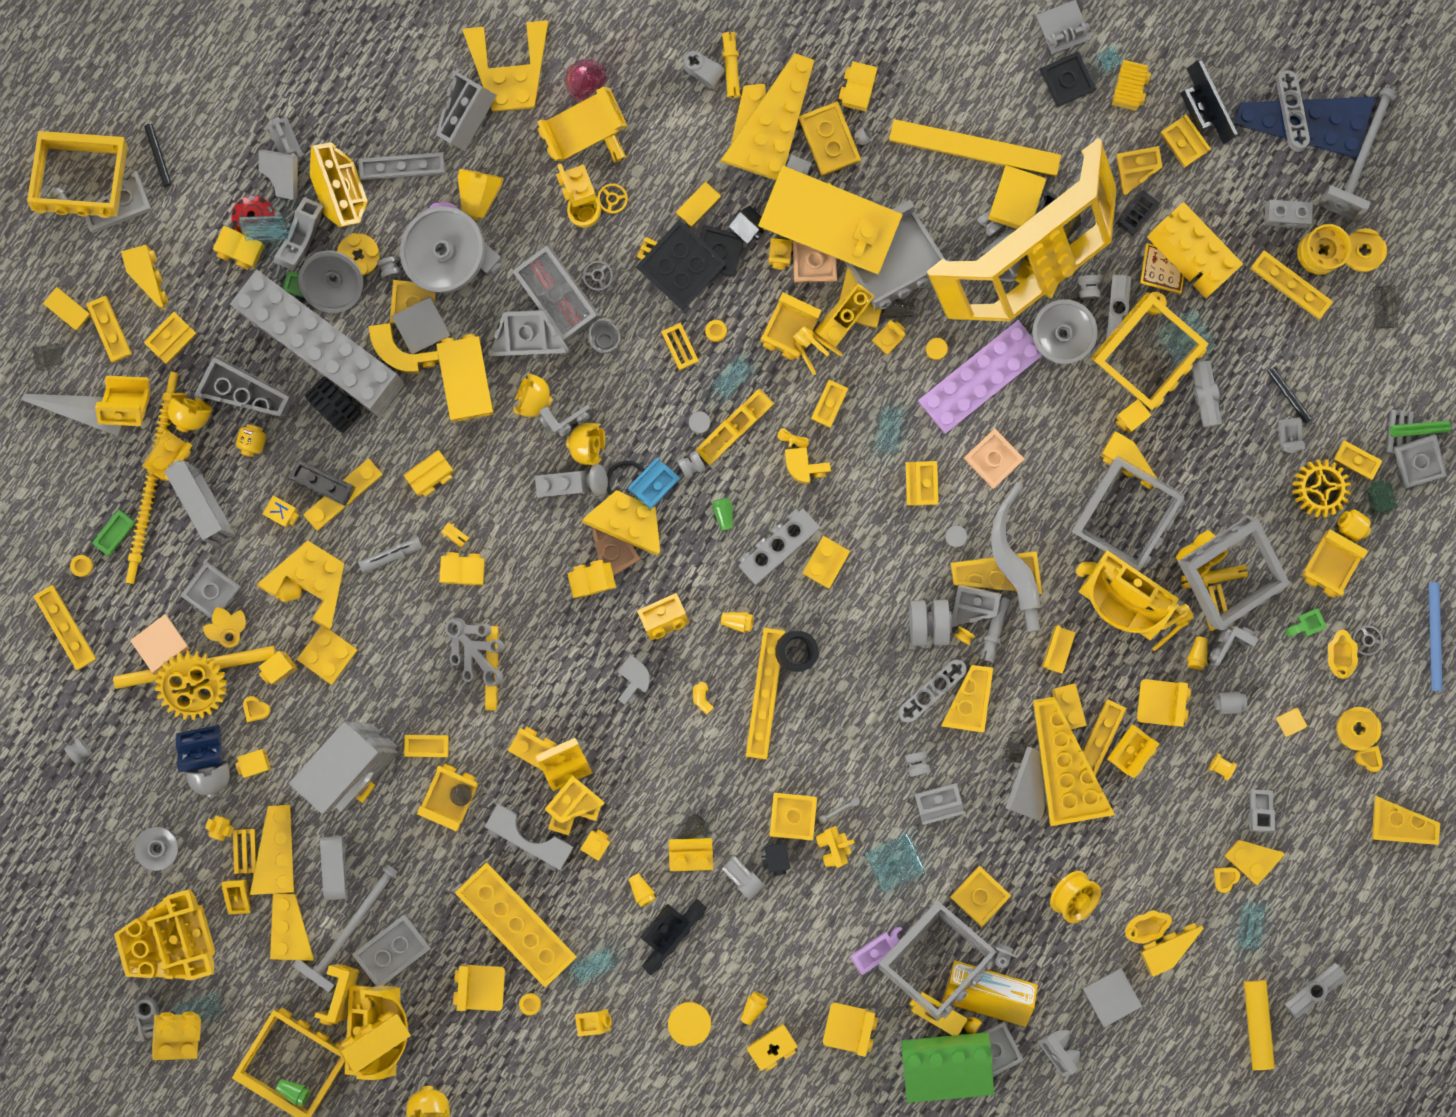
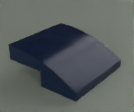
M219 725L176 733L175 746L178 753L177 768L179 773L222 764V742Z

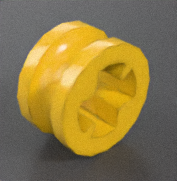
M959 626L957 628L958 633H954L953 636L970 646V640L974 639L975 636Z

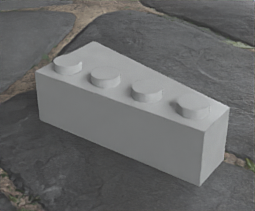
M219 357L212 358L194 396L277 416H286L295 399L294 396Z

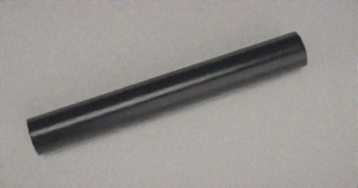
M147 124L144 128L163 187L170 186L172 183L153 124Z
M1274 367L1270 369L1267 373L1305 424L1313 418Z

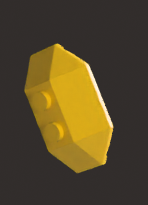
M332 142L312 146L310 178L319 203L324 205L323 214L339 227L359 224L368 201L354 162L342 151L335 148L336 146Z

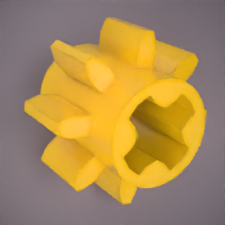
M215 815L214 819H208L205 829L210 831L208 836L224 841L225 836L231 837L234 827L230 825L231 820L219 815Z

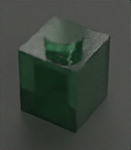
M1384 480L1371 483V487L1366 489L1372 514L1397 508L1391 483L1384 484Z

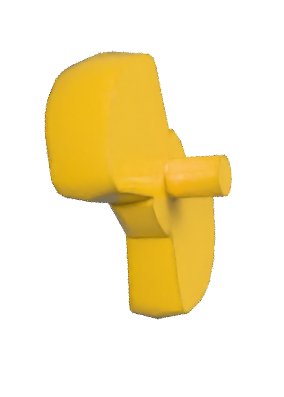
M780 429L777 437L781 441L790 442L789 447H793V444H795L799 448H807L809 445V439L806 437L795 436L786 429Z

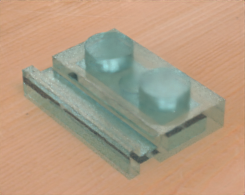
M282 216L239 217V227L246 241L288 239L289 231L286 230L287 226Z

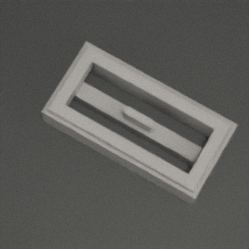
M1390 410L1389 429L1390 426L1395 425L1396 415L1399 416L1398 425L1404 424L1405 416H1407V424H1413L1414 412ZM1389 430L1387 453L1395 454L1393 449L1394 437L1390 436ZM1403 436L1397 437V446L1402 444ZM1405 436V443L1411 442V436Z

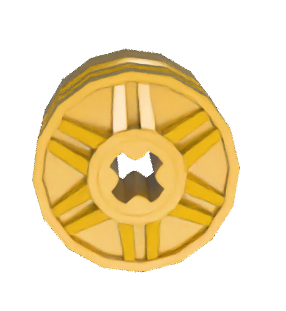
M1325 224L1315 228L1300 240L1297 248V258L1307 272L1314 275H1325L1342 266L1349 259L1351 240L1341 227ZM1322 248L1324 252L1320 255L1318 251Z

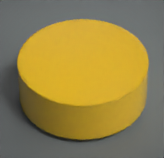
M712 320L707 324L705 333L709 340L719 342L725 338L727 328L722 321Z
M933 338L926 345V354L933 360L944 358L948 351L946 342L941 338Z
M78 555L72 559L70 568L76 576L86 577L93 570V562L87 556Z
M534 993L525 994L519 1002L520 1010L525 1015H535L541 1008L540 998Z

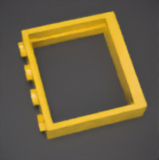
M38 131L27 199L31 210L37 213L55 212L59 215L72 213L84 217L89 215H98L102 218L118 217L128 148L125 138ZM48 149L117 154L110 203L40 198Z
M1146 292L1090 359L1134 397L1139 399L1147 408L1153 410L1154 407L1158 408L1163 403V397L1168 391L1171 392L1176 388L1179 383L1177 380L1192 369V363L1195 359H1199L1205 354L1209 343L1151 293ZM1153 305L1197 344L1153 396L1148 399L1106 363L1105 360Z
M281 1007L280 1010L276 1008L269 1016L232 1079L294 1117H313L345 1064V1059L338 1050L341 1044L339 1042L334 1044L329 1041V1036L320 1030L317 1033L311 1030V1025L302 1019H299V1021L291 1017L292 1013ZM277 1019H280L340 1056V1059L308 1110L300 1105H294L281 1093L245 1072Z

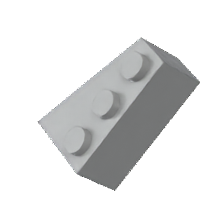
M453 70L452 77H454L451 90L448 89L447 96L449 99L447 107L442 111L436 135L465 151L497 95Z

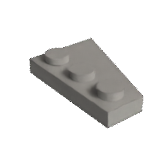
M137 170L131 174L132 177L122 183L118 217L102 218L98 215L85 217L92 234L152 211ZM111 193L106 197L103 196L97 202L110 203Z

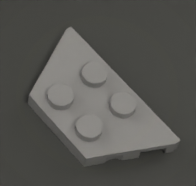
M547 310L509 311L502 314L500 326L496 330L495 340L492 349H489L488 356L567 353L569 351Z

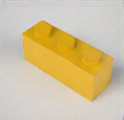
M390 1011L383 1013L378 1017L379 1021L373 1025H365L359 1030L360 1033L355 1037L349 1036L340 1043L341 1046L338 1047V1050L354 1073H357L411 1036L396 1012L392 1011L390 1013Z

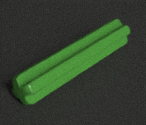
M1449 421L1390 426L1389 430L1391 437L1450 432L1451 424Z

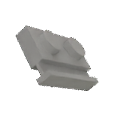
M957 783L914 794L922 825L965 814Z

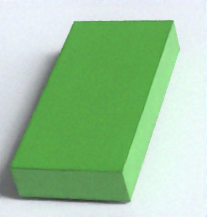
M118 509L92 544L110 557L135 526L136 522Z

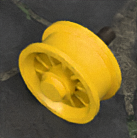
M1072 872L1062 880L1056 874H1053L1049 879L1056 886L1050 899L1051 908L1057 913H1063V918L1068 923H1078L1084 920L1096 908L1101 897V888L1096 882L1089 881L1088 876L1084 872Z

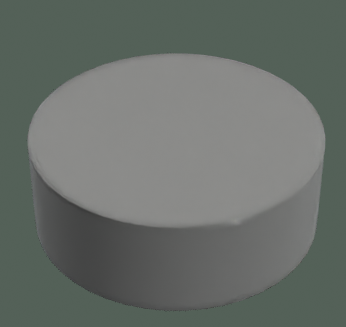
M695 412L689 418V427L695 433H705L710 427V418L704 412Z
M952 526L947 530L945 540L949 546L958 548L965 544L967 533L961 526Z

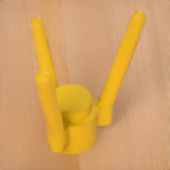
M805 325L793 336L796 340L793 345L799 350L813 375H816V371L802 345L807 348L812 343L822 353L829 356L830 353L817 342L819 341L837 355H843L841 351Z
M1177 603L1175 605V611L1171 615L1172 620L1167 622L1162 630L1173 624L1178 626L1152 648L1153 651H1156L1180 629L1187 626L1188 621L1194 618L1187 604L1179 606Z

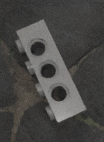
M795 509L787 517L789 521L784 526L781 523L778 524L771 531L773 535L768 540L764 537L755 545L757 549L752 554L747 552L739 559L741 564L738 567L755 586L820 529V526L804 509L800 511ZM790 526H797L800 529V534L797 537H791L788 534ZM775 540L782 541L784 544L783 550L779 552L774 551L771 546L772 542ZM759 554L765 555L768 558L767 564L759 566L755 562L756 556Z

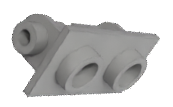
M287 117L272 119V123L267 125L278 152L298 156V158L304 156Z
M999 943L998 946L992 945L996 949L995 951H997L995 965L1000 968L1008 966L1011 956L1017 957V955L1012 953L1013 949L1002 943Z

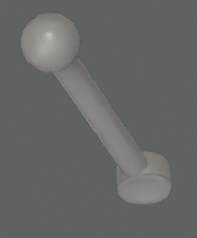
M853 798L850 803L826 816H820L819 822L825 824L829 818L852 806H858L860 803L859 799Z

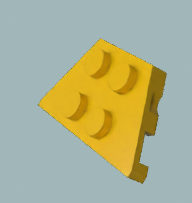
M616 490L582 519L581 523L656 556L660 553L656 507L650 510L638 499Z

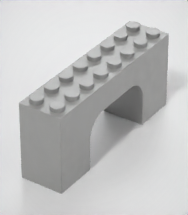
M257 269L230 303L243 317L275 341H279L378 418L381 417L405 385L395 372Z
M343 722L288 784L322 814H329L334 807L340 812L347 811L369 784L377 778L399 753L395 750L397 745L389 738H382L379 735L381 731L372 723Z

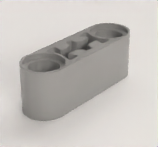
M343 836L320 838L323 895L325 901L347 899L348 891L345 889L347 888L345 846L342 847V844H344Z

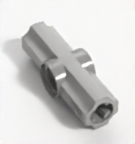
M1112 275L1106 339L1128 314L1131 276ZM1115 302L1123 304L1124 311L1122 314L1114 312L1113 305Z
M1201 361L1193 363L1194 397H1196L1195 402L1197 406L1199 405L1203 428L1221 425L1222 419L1218 405L1220 399L1217 384L1214 383L1211 362Z
M1334 962L1315 979L1307 982L1305 987L1286 1001L1284 1005L1298 1019L1318 1001L1324 1000L1327 994L1342 983L1347 976ZM1318 985L1320 993L1313 997L1311 988Z

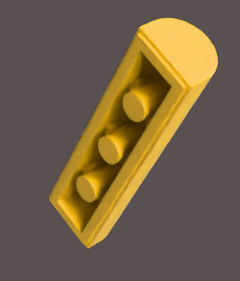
M1266 980L1243 981L1252 1069H1274Z

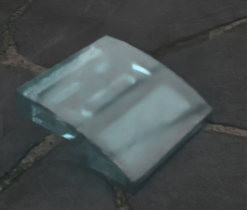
M907 833L865 852L882 892L889 891L925 873Z

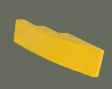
M759 388L695 451L709 465L713 464L775 403Z

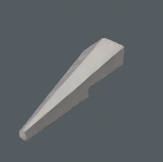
M24 394L21 398L25 402L120 438L126 427L125 425L97 424L95 406L97 402H102L103 397Z

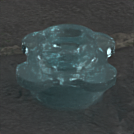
M1110 46L1105 52H1099L1097 55V59L1101 62L1104 71H1110L1111 68L1116 65L1120 66L1122 63V58L1117 55V49L1113 46Z

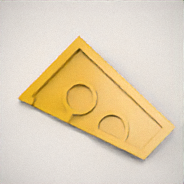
M765 84L746 85L743 87L731 144L766 95Z

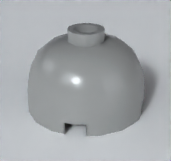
M222 759L221 765L186 771V779L194 792L211 798L220 794L219 791L225 789L228 785L230 768L227 760Z

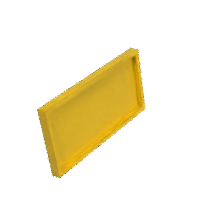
M782 165L758 227L878 275L903 214ZM862 217L881 227L873 246L866 245L862 256L858 258L852 255L857 244V240L852 237Z

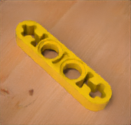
M490 626L491 634L486 637V641L499 640V626ZM495 643L496 650L498 649L497 643ZM486 650V660L493 669H498V653ZM485 684V710L497 711L498 686H488Z

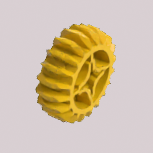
M1317 459L1314 463L1315 466L1312 462H1308L1307 468L1304 466L1300 468L1302 474H1295V478L1300 481L1292 482L1293 486L1298 487V489L1292 491V494H1299V497L1294 501L1296 503L1299 501L1303 502L1299 507L1301 510L1306 506L1308 507L1306 514L1309 515L1314 510V517H1319L1320 513H1322V516L1326 518L1329 514L1328 511L1331 515H1335L1336 509L1339 511L1343 509L1341 503H1348V499L1344 496L1351 495V492L1345 490V488L1350 487L1351 483L1344 482L1349 476L1347 474L1341 476L1340 473L1344 470L1342 467L1335 470L1337 463L1334 462L1329 467V460H1324L1323 464H1321V461ZM1313 472H1316L1314 485L1305 487L1308 477ZM1323 472L1330 474L1336 483L1328 482ZM1321 483H1322V486L1331 487V488L1326 489V490L1323 491L1322 493H1321V491H1318V489H1317V490H1312V489H1315V488H1317L1318 486H1320ZM1338 490L1335 500L1330 505H1327L1330 491ZM1307 494L1315 495L1320 505L1313 503Z

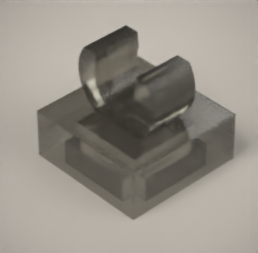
M1009 737L1005 745L1003 761L1022 763L1028 746L1024 745L1023 738L1020 739L1019 744L1012 743V737Z

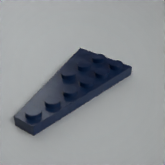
M1375 97L1302 100L1310 137L1308 146L1357 159L1362 148ZM1296 100L1286 101L1290 106H1294L1297 103ZM1280 101L1239 104L1234 125L1287 139ZM1292 116L1290 117V123L1295 126L1300 125V119ZM1297 131V138L1295 139V141H1298L1302 144L1303 140H1299L1298 133L1300 131Z

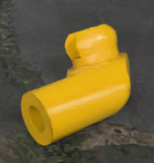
M699 682L693 688V702L707 715L714 707L706 700L708 685L705 682Z

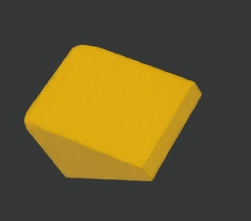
M1293 708L1276 717L1285 737L1307 727L1298 708Z

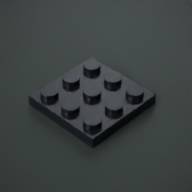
M678 220L640 261L636 269L684 311L727 263L681 220Z

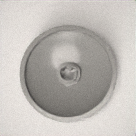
M435 207L416 216L407 226L400 244V259L407 276L419 287L434 293H450L466 286L478 274L485 256V241L478 224L463 211L452 207Z

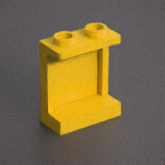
M782 292L776 309L760 339V342L763 343L762 346L770 351L777 349L783 352L782 356L793 361L794 358L799 360L801 353L793 345L796 341L793 336L804 325L813 331L822 310Z
M106 376V390L102 402H97L95 406L97 424L141 426L150 398L149 379L147 377Z
M1329 529L1325 531L1301 576L1306 578L1304 582L1310 586L1316 587L1318 585L1322 587L1326 595L1332 598L1336 596L1341 597L1357 565L1365 557L1368 550Z
M444 764L443 767H437V772L417 814L454 831H459L479 783L475 781V776L466 772L462 776L455 773L456 768Z
M343 964L329 965L327 974L339 979L329 1011L325 1010L315 1013L314 1017L319 1018L320 1023L332 1026V1024L346 1021L349 986L357 984L361 970Z

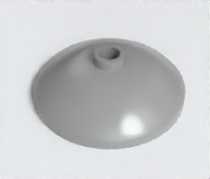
M330 250L317 252L304 262L299 272L298 282L303 297L310 305L320 311L327 313L346 311L355 305L362 294V273L357 264L343 253ZM330 275H336L337 279H332Z
M1065 299L1053 301L1043 307L1037 314L1032 328L1033 341L1037 350L1046 359L1058 364H1072L1085 358L1093 349L1097 339L1096 321L1092 313L1084 305L1076 301ZM1061 330L1066 331L1067 336L1065 338L1060 337L1059 332Z

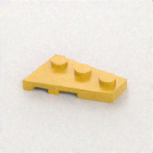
M976 665L970 666L941 724L942 727L984 733L993 668Z
M1374 797L1372 839L1439 845V822L1384 800L1381 797Z
M273 894L270 959L315 960L296 894Z

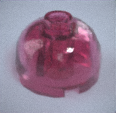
M581 59L571 64L567 68L565 76V86L568 93L579 102L588 99L594 91L596 95V90L602 88L605 84L607 76L604 74V71H606V68L591 59Z

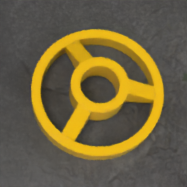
M607 184L598 193V200L604 212L616 214L626 207L627 193L620 185ZM617 187L624 195L618 196L616 193H609L606 188ZM602 191L606 195V203L609 205L608 209H605L600 202ZM614 196L616 197V202L611 203L608 198ZM625 199L624 205L619 210L611 211V208L616 206L619 200Z

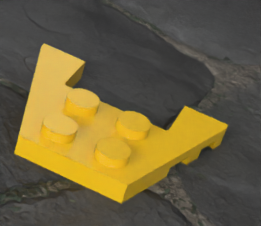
M306 541L260 580L256 586L273 596L276 594L284 578L297 583L301 588L322 600L311 620L329 630L332 627L344 563L310 541Z

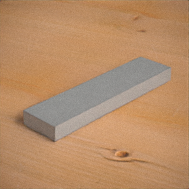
M444 152L358 159L360 181L446 174Z

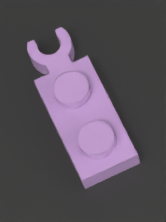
M901 927L894 928L890 936L887 932L882 933L849 956L861 975L877 966L901 940L897 937V933L902 930Z

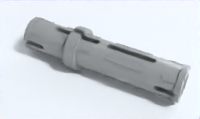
M419 536L404 543L398 542L395 544L396 546L358 561L362 573L365 574L399 558L404 559L406 555L424 549Z
M1001 598L998 615L992 617L988 634L984 637L985 644L980 657L983 661L994 663L997 647L1001 644V632L1011 603L1009 599Z

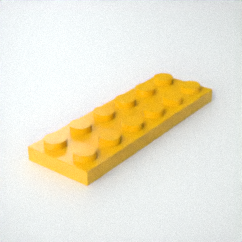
M488 862L455 892L544 987H547L577 958L568 946Z

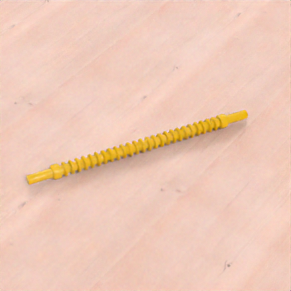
M170 372L166 393H163L162 396L164 403H161L163 408L159 410L162 414L158 416L160 418V421H157L159 427H156L158 432L154 434L156 439H153L155 445L163 432L168 430L167 426H170L167 408L171 395L175 393L179 375L176 372ZM148 470L149 474L145 476L147 481L144 482L146 487H143L145 493H142L144 498L140 500L142 502V505L139 506L141 511L138 512L140 517L136 518L138 523L135 524L137 526V530H134L136 535L133 536L135 540L131 542L133 544V548H130L132 553L128 556L130 563L126 583L134 584L138 563L142 561L140 554L143 552L141 548L145 546L143 544V540H146L144 535L147 534L145 529L149 528L147 522H150L148 520V516H151L149 511L152 510L150 505L154 504L152 502V498H155L153 492H156L154 487L158 485L156 480H159L157 476Z

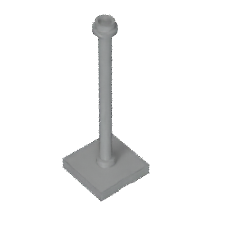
M1383 88L1379 93L1381 101L1345 190L1331 185L1321 196L1317 206L1355 222L1368 210L1371 202L1353 195V191L1389 101H1394L1395 91L1390 88Z
M389 865L382 869L385 873L318 966L315 965L311 968L301 960H298L293 966L329 993H332L337 985L324 977L326 974L325 970L392 877L396 879L398 871Z

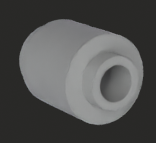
M1240 692L1218 693V697L1214 698L1215 710H1219V714H1239L1242 711H1247L1246 694H1241Z

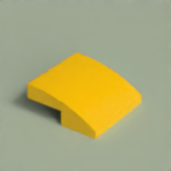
M576 738L536 755L537 761L553 791L564 787L572 776L579 780L593 774Z

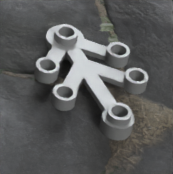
M461 618L451 619L445 628L447 635L452 638L450 663L453 666H459L464 663L463 680L465 682L476 680L477 672L473 669L474 658L484 671L483 680L486 685L498 686L503 680L502 672L499 669H493L479 650L500 653L504 649L503 642L501 640H492L491 642L472 641L467 635L478 634L480 637H487L491 634L490 625H466ZM461 642L465 646L464 655L460 653ZM495 643L498 645L497 650L495 649Z

